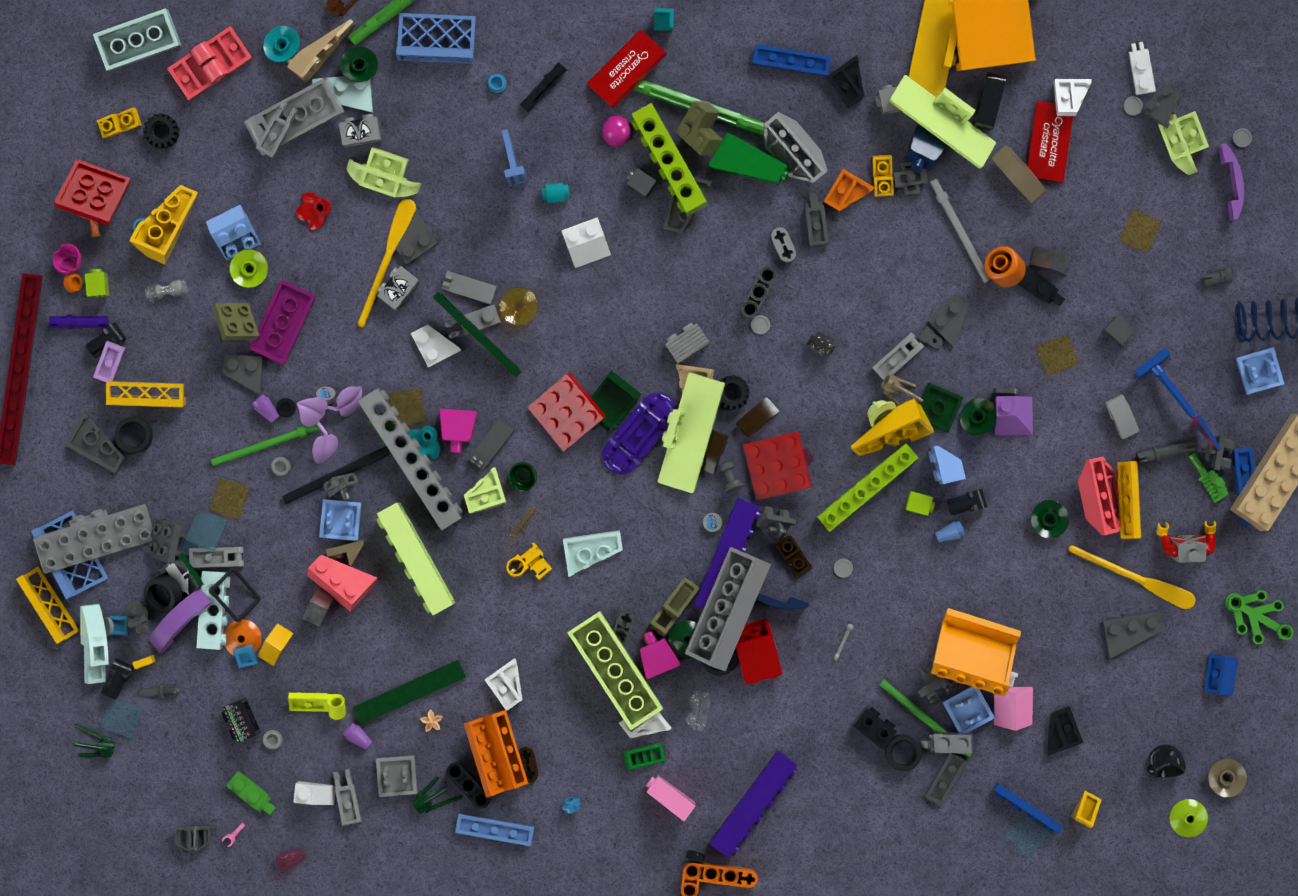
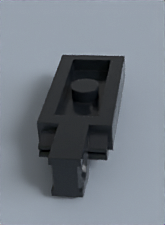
M1026 267L1025 275L1017 285L1044 303L1050 304L1053 301L1059 306L1062 305L1065 298L1057 293L1059 289Z

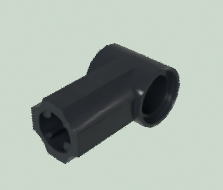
M115 322L102 330V333L87 343L86 347L93 357L97 358L102 354L107 341L118 345L120 341L123 340L124 342L127 338Z
M983 489L947 499L950 515L987 508Z
M116 658L109 670L110 675L101 693L116 700L124 683L130 678L128 675L131 670L133 671L134 666Z

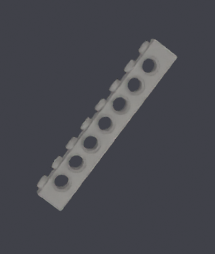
M377 388L358 402L440 529L443 530L461 519L460 513L463 511L457 502L454 504L450 499L452 494L447 487L443 488L439 482L442 479L436 470L433 472L430 468L431 461L427 455H422L419 451L421 446L416 438L412 439L408 434L410 429L405 422L401 423L398 416L400 414L396 407H391L387 400L390 398L385 390ZM382 404L386 410L383 415L376 413V405ZM387 421L395 422L396 429L394 431H389L386 428ZM404 437L407 442L406 446L399 447L396 439ZM408 453H414L417 456L415 463L407 461ZM419 469L426 470V479H420L417 476ZM428 486H436L438 493L430 495L427 491ZM441 501L446 502L448 510L440 511L438 503Z

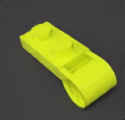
M300 692L289 693L288 695L289 711L329 712V717L334 720H340L346 715L345 699L342 695Z

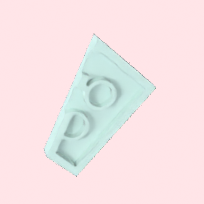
M344 76L327 78L341 105L373 113L370 80L352 82ZM323 78L312 79V84Z
M620 530L563 538L568 577L622 551Z

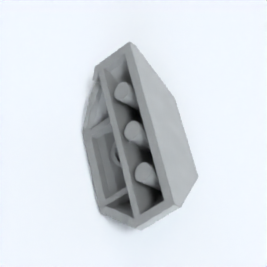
M777 112L763 124L765 149L773 158L788 166L789 177L814 183L828 171L822 151L797 121Z

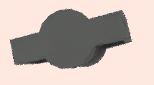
M210 825L174 826V843L186 851L200 850L210 843ZM180 830H185V847L180 844ZM199 830H204V844L199 846ZM193 831V845L191 846V832Z

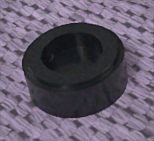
M283 398L277 403L276 409L279 415L290 417L296 411V404L289 398Z
M687 850L686 858L704 863L706 857L704 854Z

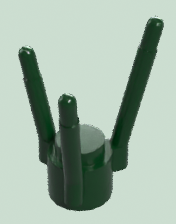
M75 724V727L103 740L98 742V746L74 742L72 745L75 747L93 749L98 752L79 753L78 757H112L115 742L111 741V737L103 736L82 725Z
M436 776L420 793L415 795L416 799L412 803L417 812L421 814L424 811L428 813L433 809L462 799V796L432 805L433 799L447 791L446 788H443L430 797L427 794L424 795L439 780V777Z

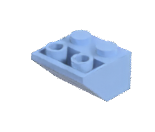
M241 205L206 221L209 232L226 261L232 259L240 251L261 245Z
M939 446L930 447L931 451L928 452L930 462L935 464L936 470H933L935 481H939V484H946L966 479L961 459Z

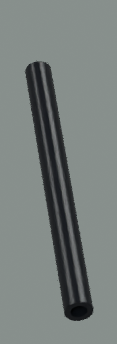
M385 446L283 495V501L285 504H289L324 487V483L328 482L332 477L353 473L390 454Z

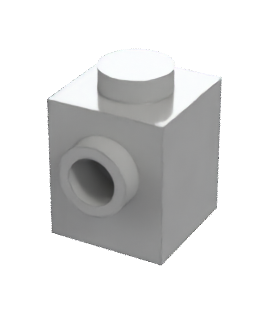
M892 85L882 86L881 90L877 93L878 96H875L876 106L881 108L882 115L901 112L900 109L889 102L897 87Z

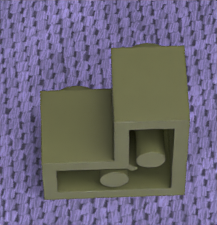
M694 101L677 128L676 133L699 155H714L723 141L711 129L720 112L708 101Z

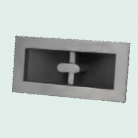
M1035 246L1029 265L1067 275L1072 257L1058 250Z

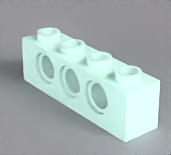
M202 571L201 580L204 585L201 589L212 603L199 615L196 648L220 650L222 645H226V634H223L224 626H227L228 615H225V609L210 593V589L227 572ZM227 577L218 586L220 589L218 596L227 606H229V596H226V588H230V577ZM212 605H216L219 609L216 616L210 613ZM210 624H214L217 627L215 635L210 634L208 631Z

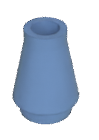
M953 521L935 532L939 543L961 539V536L965 535L960 521Z

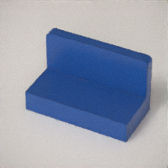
M1209 654L1204 692L1233 695L1238 663L1237 657Z

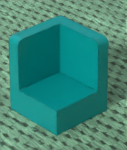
M655 8L654 31L673 32L674 9Z

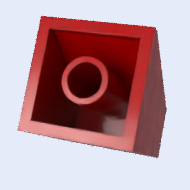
M767 618L745 624L736 645V652L745 684H756L759 681L775 679L783 675Z

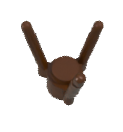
M328 0L326 10L339 17L340 14L345 15L347 10L358 0H351L345 7H343L345 3L340 0Z

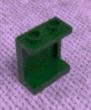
M613 371L609 372L605 380L591 396V399L606 416L599 425L607 431L610 428L614 431L642 395Z

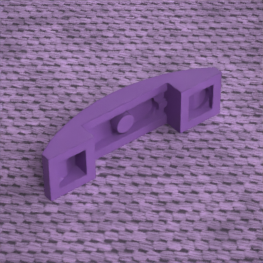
M1224 143L1218 147L1221 165L1229 164L1235 200L1228 202L1230 221H1235L1239 218L1243 206L1244 182L1240 165L1234 153Z
M201 588L191 593L172 609L151 634L149 641L159 654H162L174 642L173 638L195 616H199L212 603Z

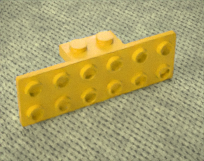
M924 0L908 76L935 97L946 87L949 70L952 65L955 66L957 54H954L957 42L952 5H948V2L954 0Z

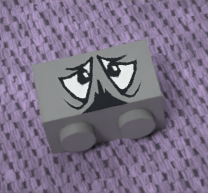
M373 114L363 115L362 119L354 120V117L345 118L343 122L339 123L342 146L344 148L382 141L377 116L373 117Z
M402 266L399 268L395 267L389 275L391 279L387 284L384 282L377 290L379 292L377 296L396 311L420 282Z

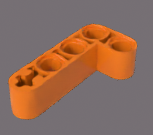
M689 861L683 867L681 894L682 896H697L699 882L752 888L757 884L758 876L750 868ZM694 866L697 868V873L689 875L686 872L687 868ZM710 868L716 870V875L713 878H709L705 874ZM728 871H733L735 873V878L732 880H727L725 878V873ZM738 872H741L743 877L751 874L754 879H751L750 883H748L745 878H740L741 882H738ZM687 885H692L695 888L692 894L684 892V888Z

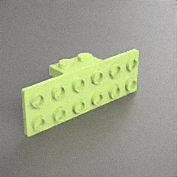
M904 75L889 99L890 103L976 167L981 169L984 166L996 142L968 122L976 110L948 89L944 88L935 97L907 75Z
M688 373L679 408L673 409V412H670L667 423H669L668 430H665L662 437L663 447H666L667 450L658 483L694 493L725 383L694 373Z

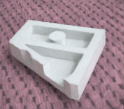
M1055 79L1053 84L1057 116H1076L1090 87L1091 79Z
M429 325L411 333L428 368L461 351L458 346Z
M515 658L485 679L506 711L523 700L517 660Z
M660 712L632 730L629 729L624 719L619 722L630 738L667 731L672 728Z

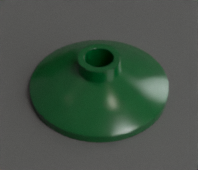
M353 47L342 55L340 70L344 77L352 82H365L376 74L378 59L368 48ZM358 65L363 66L362 69H356Z
M985 398L970 400L964 405L960 413L961 426L972 435H981L988 432L996 422V408L991 401ZM980 416H983V419L981 421H978V418Z
M1042 501L1035 506L1031 513L1032 528L1041 537L1056 538L1062 535L1068 527L1069 514L1066 508L1057 501ZM1048 515L1052 517L1051 523H1047L1045 520Z
M686 620L673 626L669 633L668 643L676 656L683 659L693 658L685 654L689 644L684 642V638L687 636L692 638L698 623Z

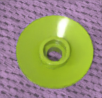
M250 249L238 252L231 260L230 274L238 285L245 288H253L260 285L266 279L268 263L261 253ZM248 266L253 267V271L251 273H248L246 270Z
M1185 799L1174 805L1169 819L1172 829L1178 835L1190 838L1204 831L1208 823V814L1205 807L1198 801ZM1188 816L1193 817V821L1190 823L1187 822Z

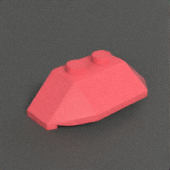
M1104 457L1086 460L1078 479L1085 518L1102 536L1119 532V494L1116 472L1106 462Z

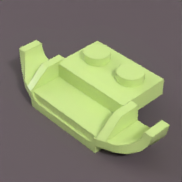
M1194 111L1177 118L1176 114H1171L1168 120L1170 125L1167 129L1160 124L1158 125L1171 160L1187 175L1197 173L1198 170L1191 154L1209 147L1197 113Z
M372 147L367 164L361 165L351 159L348 161L346 169L349 175L360 186L392 197H406L417 194L421 187V183L411 182L404 178L409 159Z

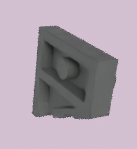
M224 354L223 374L252 391L261 394L263 357Z

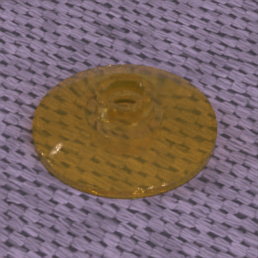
M511 288L504 293L500 300V312L503 318L513 325L527 324L537 314V299L526 288ZM517 303H521L523 305V308L521 310L516 309L515 306Z

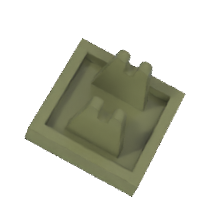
M215 303L212 309L222 339L225 342L230 340L232 342L237 340H256L259 337L249 303Z

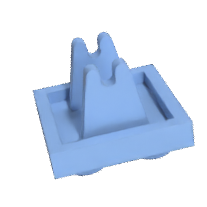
M1274 347L1235 358L1246 395L1284 384Z
M323 499L319 537L358 541L362 503Z
M973 686L942 702L959 733H968L995 718L981 691Z

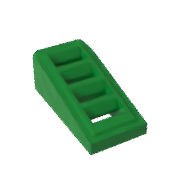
M662 743L622 751L626 770L666 762ZM654 748H656V750H657V755H658V759H657V760H655V757H654V753H653V749H654ZM646 750H649L651 761H647ZM637 752H641L643 763L639 762ZM630 754L634 756V765H632Z

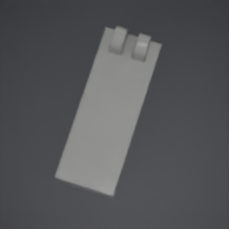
M447 271L442 284V290L490 305L497 286Z

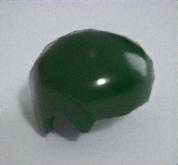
M518 462L509 471L510 485L517 489L518 492L529 491L537 482V471L527 462Z

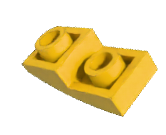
M134 107L97 120L103 139L142 126L137 109Z
M892 155L872 156L875 197L893 196Z

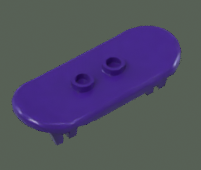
M652 393L646 396L603 448L602 458L605 466L611 472L616 474L632 472L660 440L665 430H668L669 423H667L670 412H673V409H677L671 397L663 393Z

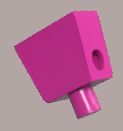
M440 409L442 440L451 441L450 452L461 453L462 441L471 442L477 411Z
M653 631L642 635L646 646L640 648V653L647 679L681 665L665 638L657 641Z

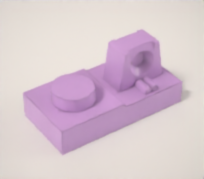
M107 341L93 378L104 382L113 381L125 347Z

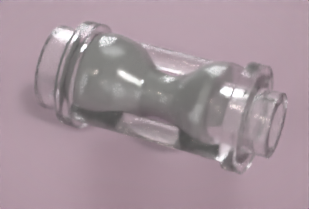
M182 278L173 280L167 286L148 284L147 289H145L146 299L150 300L151 303L161 300L166 295L185 297L186 294H189L187 279Z

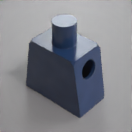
M919 125L916 126L911 135L906 159L912 162L911 170L916 173H920L923 168L931 170L947 147V144Z

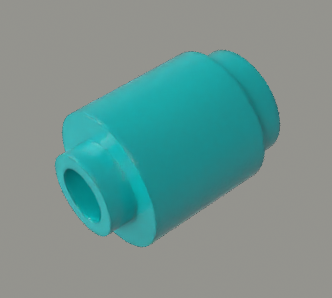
M545 184V188L541 189L542 200H546L547 204L565 202V200L570 199L568 184Z

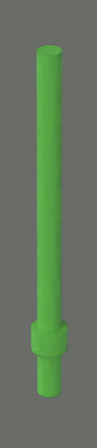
M317 424L311 427L303 425L297 427V430L211 459V463L214 467L298 437H306L309 433L321 429Z
M882 680L879 685L933 731L947 732L886 680ZM962 754V755L965 756V757L968 759L972 754Z

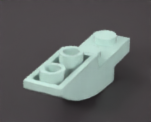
M100 605L80 606L81 644L84 645L85 683L106 682L105 665H109L108 646Z

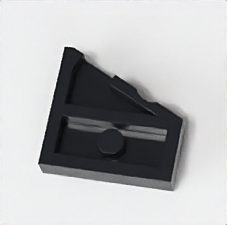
M857 55L826 77L848 109L865 97Z
M1070 706L1051 713L1047 745L1048 756L1083 743Z

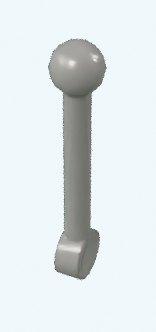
M847 624L846 626L847 630L835 654L834 661L838 660L847 637L854 628L852 624Z

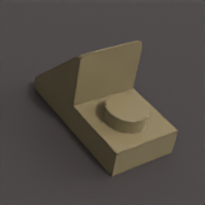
M365 540L326 549L327 557L332 556L333 559L344 557V553H347L349 565L352 567L366 544Z

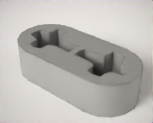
M781 227L774 229L771 239L779 258L786 263L793 261L796 257V251L788 232ZM777 231L785 234L783 237L784 244H781L779 239L774 238L777 235ZM783 246H786L788 251H792L790 259L782 256L784 253Z

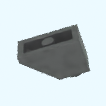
M319 586L310 600L302 619L319 627L322 626L334 598Z

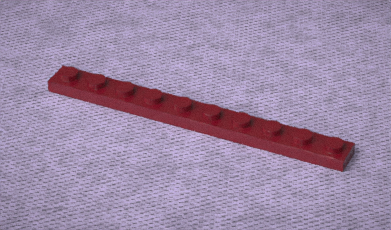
M22 273L0 426V464L16 465L43 281V276Z

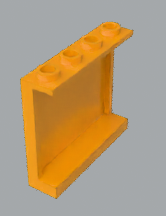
M954 0L948 2V5H952L959 59V63L956 64L957 71L1036 61L1028 0Z
M948 608L942 620L931 673L1005 697L1011 685L1009 680L1016 645L1021 631Z

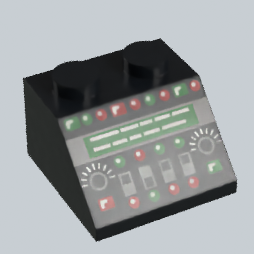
M246 697L223 707V719L226 723L229 722L231 727L229 730L233 740H237V743L261 733Z

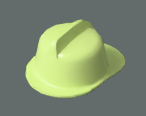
M884 400L872 402L867 412L871 427H874L896 408L894 402Z

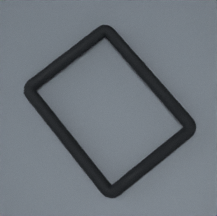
M231 568L210 589V593L236 622H240L261 600L257 592L235 568ZM232 572L237 575L257 598L239 618L214 592Z

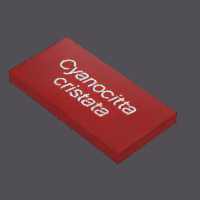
M640 29L586 84L614 109L667 53Z
M1037 101L1035 106L1027 166L1037 179L1063 183L1073 116H1057L1056 104Z

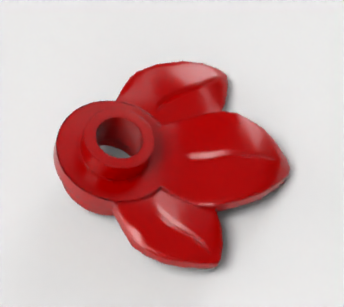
M304 193L301 195L304 204L297 208L295 216L300 220H308L309 230L314 231L324 225L325 216L331 211V203L326 198H319L315 193ZM320 204L323 205V210H322V211L319 210V205H320Z

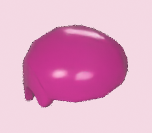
M619 115L607 118L602 129L604 140L608 145L614 147L623 146L628 142L631 135V125L627 119Z
M62 244L61 248L54 252L53 265L61 274H73L81 267L82 256L76 246Z

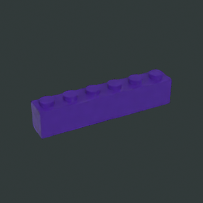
M737 498L694 605L701 608L705 607L730 547L745 553L747 547L743 545L746 539L750 540L754 529L751 526L753 521L756 522L759 519L761 511L758 509L760 506Z
M777 750L709 841V844L727 858L730 855L734 856L740 848L738 846L742 839L746 840L752 832L749 830L753 824L757 825L762 819L763 815L761 813L765 808L768 810L775 800L772 798L775 794H780L786 786L784 782L787 778L791 779L795 775L797 764Z

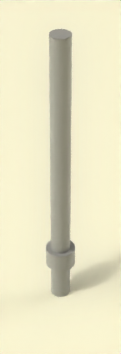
M937 179L931 181L930 183L937 195V201L945 209L984 283L990 281V277L986 274L980 258L948 201L949 197L946 191H943Z

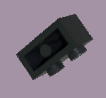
M865 707L852 726L884 750L897 733L894 729L896 725L888 719L883 721L879 718L880 713L873 707L870 709Z

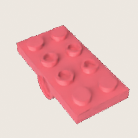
M229 26L209 41H204L195 46L190 51L191 53L167 69L187 99L191 101L253 58L233 28Z

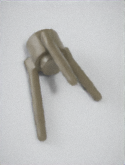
M892 374L887 375L881 383L882 393L887 395L896 406L901 404L891 393L896 394L899 390L913 399L923 402L922 398L901 387V384L915 388L916 385L900 379Z

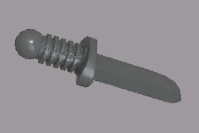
M160 684L159 688L139 689L137 696L160 695V698H165V695L179 694L180 688L164 687V684Z

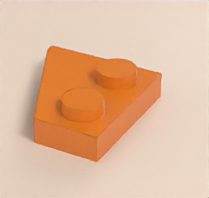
M842 169L823 202L840 212L873 191L875 187Z

